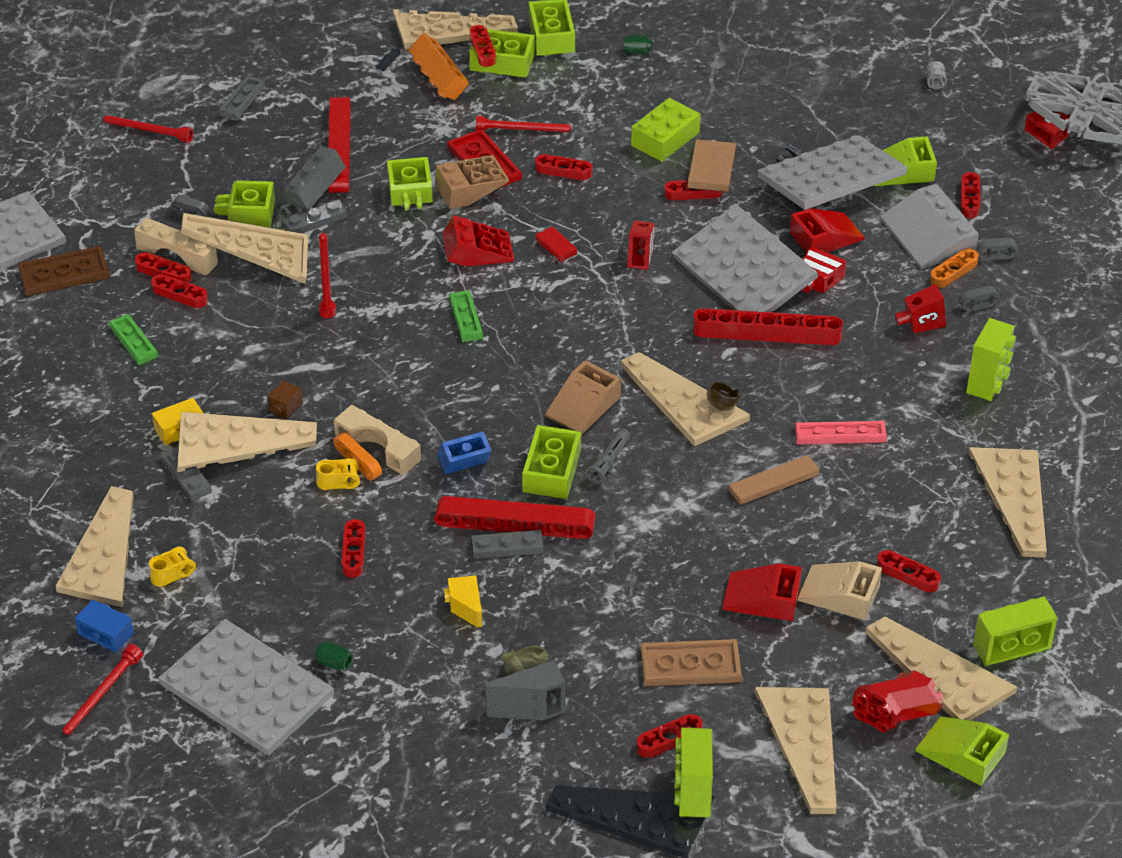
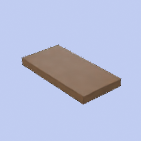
M696 139L688 188L728 192L736 143Z
M737 639L641 643L644 686L733 683L742 681Z

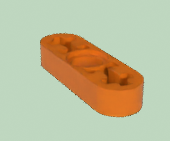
M963 249L934 268L930 275L931 285L937 284L938 288H944L975 268L978 263V252L973 249ZM954 266L958 267L959 269L952 270L949 267Z
M343 432L333 439L337 451L345 459L356 460L359 464L358 471L368 480L372 481L382 475V469L377 460L347 433Z

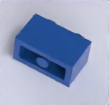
M479 432L441 443L437 457L444 473L449 474L487 463L492 450L484 432Z
M92 600L75 618L78 634L116 653L134 634L132 619L127 614L120 613L110 608L107 604H101L95 600Z

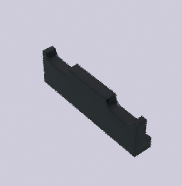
M391 48V51L385 54L375 68L385 71L400 55V49Z

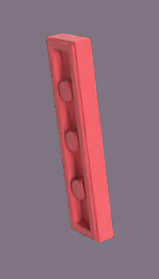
M884 421L795 423L797 444L886 442L887 440Z

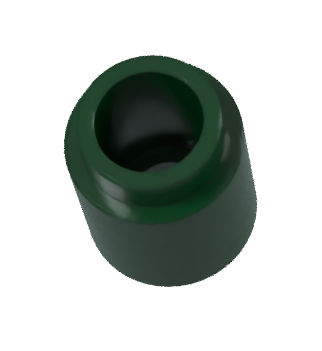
M649 35L625 36L624 52L648 55V52L652 51L653 41L649 39Z
M326 640L323 644L318 645L315 657H317V662L321 665L338 671H346L352 663L353 653L346 647Z

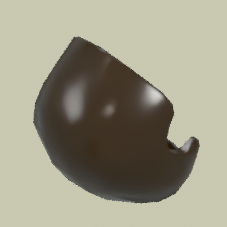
M723 382L711 383L706 393L711 406L720 411L734 409L741 399L738 389L733 390Z

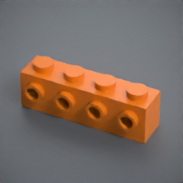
M422 33L409 49L413 55V61L422 67L420 70L430 78L429 82L438 88L437 93L446 99L448 97L455 101L469 84L436 39Z

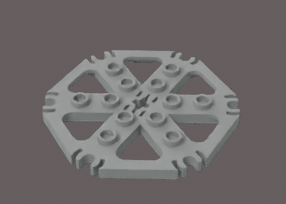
M1046 71L1044 75L1041 73L1036 74L1024 97L1026 101H1029L1028 105L1031 106V109L1064 131L1067 128V133L1071 131L1076 132L1077 137L1084 135L1083 139L1122 144V93L1110 84L1106 87L1105 82L1103 84L1097 83L1095 78L1090 81L1091 77L1052 71ZM1070 85L1082 87L1084 89L1083 93H1080ZM1039 88H1044L1050 91V94L1037 91ZM1108 97L1117 103L1104 102L1102 99ZM1053 111L1062 112L1064 114L1071 116L1069 119L1063 120L1057 117V115L1053 113ZM1091 121L1095 126L1101 127L1107 133L1091 131L1089 129Z

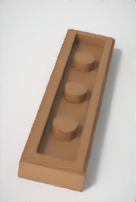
M809 455L729 484V491L741 505L819 475L820 469Z

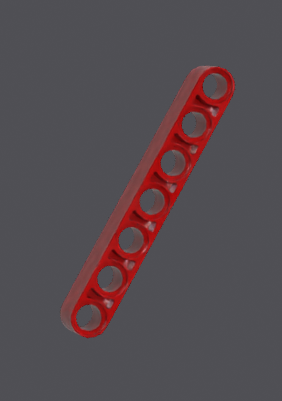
M330 97L329 148L337 151L345 168L328 187L329 193H349L350 97Z
M706 308L696 310L693 316V333L698 337L819 345H837L842 340L843 321L835 316Z
M443 496L438 499L434 520L439 526L507 533L541 530L542 536L588 539L593 535L596 515L593 510L581 507Z

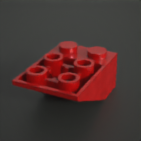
M809 208L791 214L790 234L806 253L811 246L828 253L865 240L864 235L843 212Z
M453 215L442 233L446 259L449 262L463 266H475L514 261L509 232L503 229H497L484 223H477L467 218Z
M778 563L730 572L722 610L793 621L800 589L802 567Z

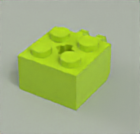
M428 157L387 160L392 206L404 205V210H409L410 204H416L417 209H421L423 203L433 202Z
M235 181L232 184L231 194H223L216 197L213 211L217 215H228V221L270 228L275 205L274 183L265 181Z

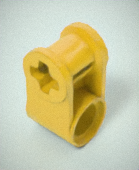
M349 458L343 460H321L316 464V484L322 490L356 488L360 484V477L357 475L359 464L356 460Z
M175 547L166 553L152 557L149 561L150 581L157 587H163L171 582L188 577L196 569V563L188 558L187 551L183 547Z

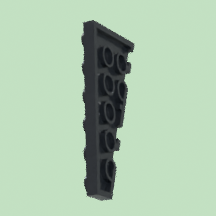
M556 785L546 803V811L682 858L690 857L708 817L679 816V806H675V793ZM713 795L711 797V810L716 802V796Z

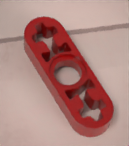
M482 25L472 26L469 29V36L478 63L483 67L495 65L496 52L486 27Z
M542 154L535 158V170L541 174L578 180H588L593 175V165L588 161ZM560 166H568V168H565V169L559 168V167H560Z
M966 172L961 178V213L965 218L973 219L978 217L980 211V176L974 172ZM966 194H973V195H975V196H974V197H970V196H967Z
M688 180L669 181L665 184L664 196L672 201L718 198L723 195V191L699 189L698 191H691L688 188Z
M147 252L140 253L135 257L136 269L141 273L153 277L164 274L188 283L191 281V271L187 265ZM161 267H167V268H168L167 270H163V271L158 270V269L161 268Z
M164 274L156 275L151 280L152 290L157 295L194 308L204 307L208 303L207 291L202 287ZM178 289H183V290H185L184 292H181V293H176V292H174L175 290H178Z
M358 519L350 520L344 526L342 572L350 578L360 576L364 569L366 530L364 522ZM353 530H357V537H353ZM353 545L360 547L357 551L348 550ZM351 560H355L354 567H351Z
M883 550L878 554L877 566L882 568L883 573L928 593L939 589L941 575L938 571L891 550ZM910 568L915 572L913 574H906L902 570Z
M688 714L640 734L637 738L636 747L638 754L645 758H651L675 748L676 738H681V728L696 726V728L702 729V719L697 715ZM667 732L674 733L676 737L674 739L669 740L664 738L663 735Z

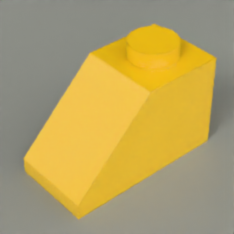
M476 575L448 578V588H444L445 603L450 602L451 612L476 627H482V610Z

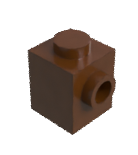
M283 380L268 395L269 412L288 420L303 405L302 388Z

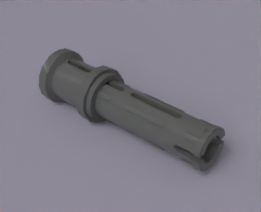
M619 429L603 453L598 454L594 458L593 465L589 466L585 471L588 480L595 484H601L604 481L605 474L613 468L614 459L631 437L627 430Z

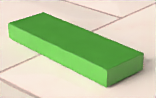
M470 290L449 293V301L461 341L467 342L483 339V332Z
M129 314L109 322L111 330L138 365L158 357L157 350Z

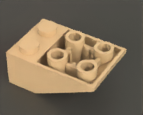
M860 561L812 565L799 594L798 601L866 620L880 587L882 568Z

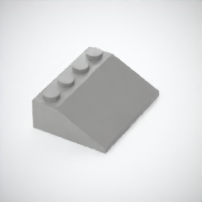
M937 183L916 190L880 216L881 221L921 270L941 264L963 249H973L976 251L979 233Z

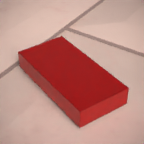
M553 226L536 234V241L559 262L577 254V248Z

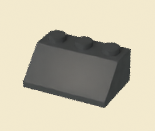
M321 146L284 188L279 200L309 210L345 168L337 151Z

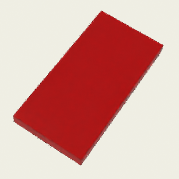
M482 129L447 142V148L459 161L493 155L509 179V182L501 187L522 179V172Z

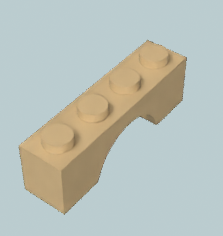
M145 218L134 229L136 247L139 250L154 255L161 248L172 250L185 261L190 270L205 276L218 264L215 247L183 235L180 230L149 218Z
M351 405L334 419L336 436L345 432L357 443L374 442L382 445L386 453V466L403 476L421 461V448L416 440L408 438L397 429L389 427L362 409Z

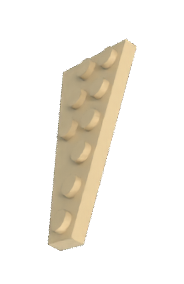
M393 9V16L405 50L410 49L422 33L436 39L440 45L470 41L469 29L474 25H482L489 30L518 33V27L512 15L490 14L488 17H477V14L470 13V16H460V13L434 11H430L427 14H418L414 10H410V13H400V10Z
M183 213L181 234L305 284L307 278V234Z
M640 352L621 360V367L694 446L750 421V414L736 406L729 411H720L714 408L707 399L706 389Z
M181 412L177 472L185 471V468L194 466L197 468L206 467V464L215 462L223 464L254 458L255 455L266 453V455L275 454L277 450L288 449L291 451L315 446L317 422Z
M969 447L968 454L971 459H974L978 473L984 478L985 486L997 510L1001 511L1005 525H1008L1011 530V537L1021 556L1045 558L1047 550L1038 450Z
M111 486L56 584V591L58 593L123 608L130 521L134 499L133 491Z
M883 617L866 627V634L907 674L910 671L916 670L934 681L936 684L934 686L935 691L938 693L940 690L943 694L942 709L951 718L971 721L1017 692V686L887 617Z
M755 687V695L763 706L762 710L765 717L769 719L772 726L771 730L784 758L787 759L793 777L798 782L800 793L810 814H836L829 688Z

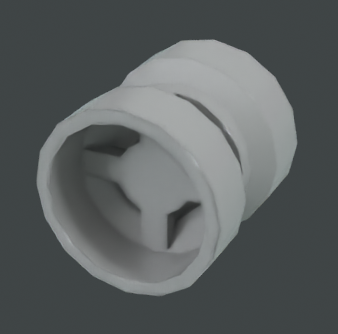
M935 61L926 66L925 73L928 86L933 89L945 86L947 77L944 65L941 62Z

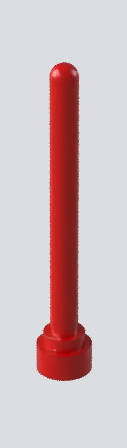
M109 115L103 117L105 123L175 136L185 143H191L194 136L192 127L183 126L176 129Z
M476 115L475 131L495 128L570 132L572 127L569 124L496 121Z
M321 233L319 235L323 300L319 304V315L323 318H332L336 315V304L331 300L328 237L325 233Z
M134 644L126 646L122 651V660L63 727L64 734H71L128 666L137 664L143 658V652L139 647Z

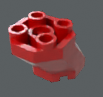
M913 670L908 674L902 672L893 680L859 686L853 693L852 706L855 709L853 713L858 720L864 721L877 728L880 732L885 733L889 729L895 728L901 721L937 714L942 708L943 694L940 690L938 693L935 691L934 686L936 684L931 678L918 671Z

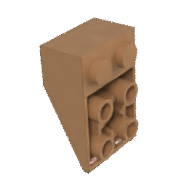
M493 155L436 165L435 186L449 209L469 206L509 182L508 177Z
M584 360L570 374L545 413V417L570 430L579 431L582 435L621 397V378Z

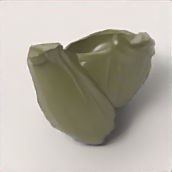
M537 645L525 647L516 652L511 649L510 653L504 652L502 655L504 672L508 676L517 671H523L541 663H547L549 655L544 648Z

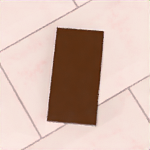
M101 246L17 263L26 296L110 278Z

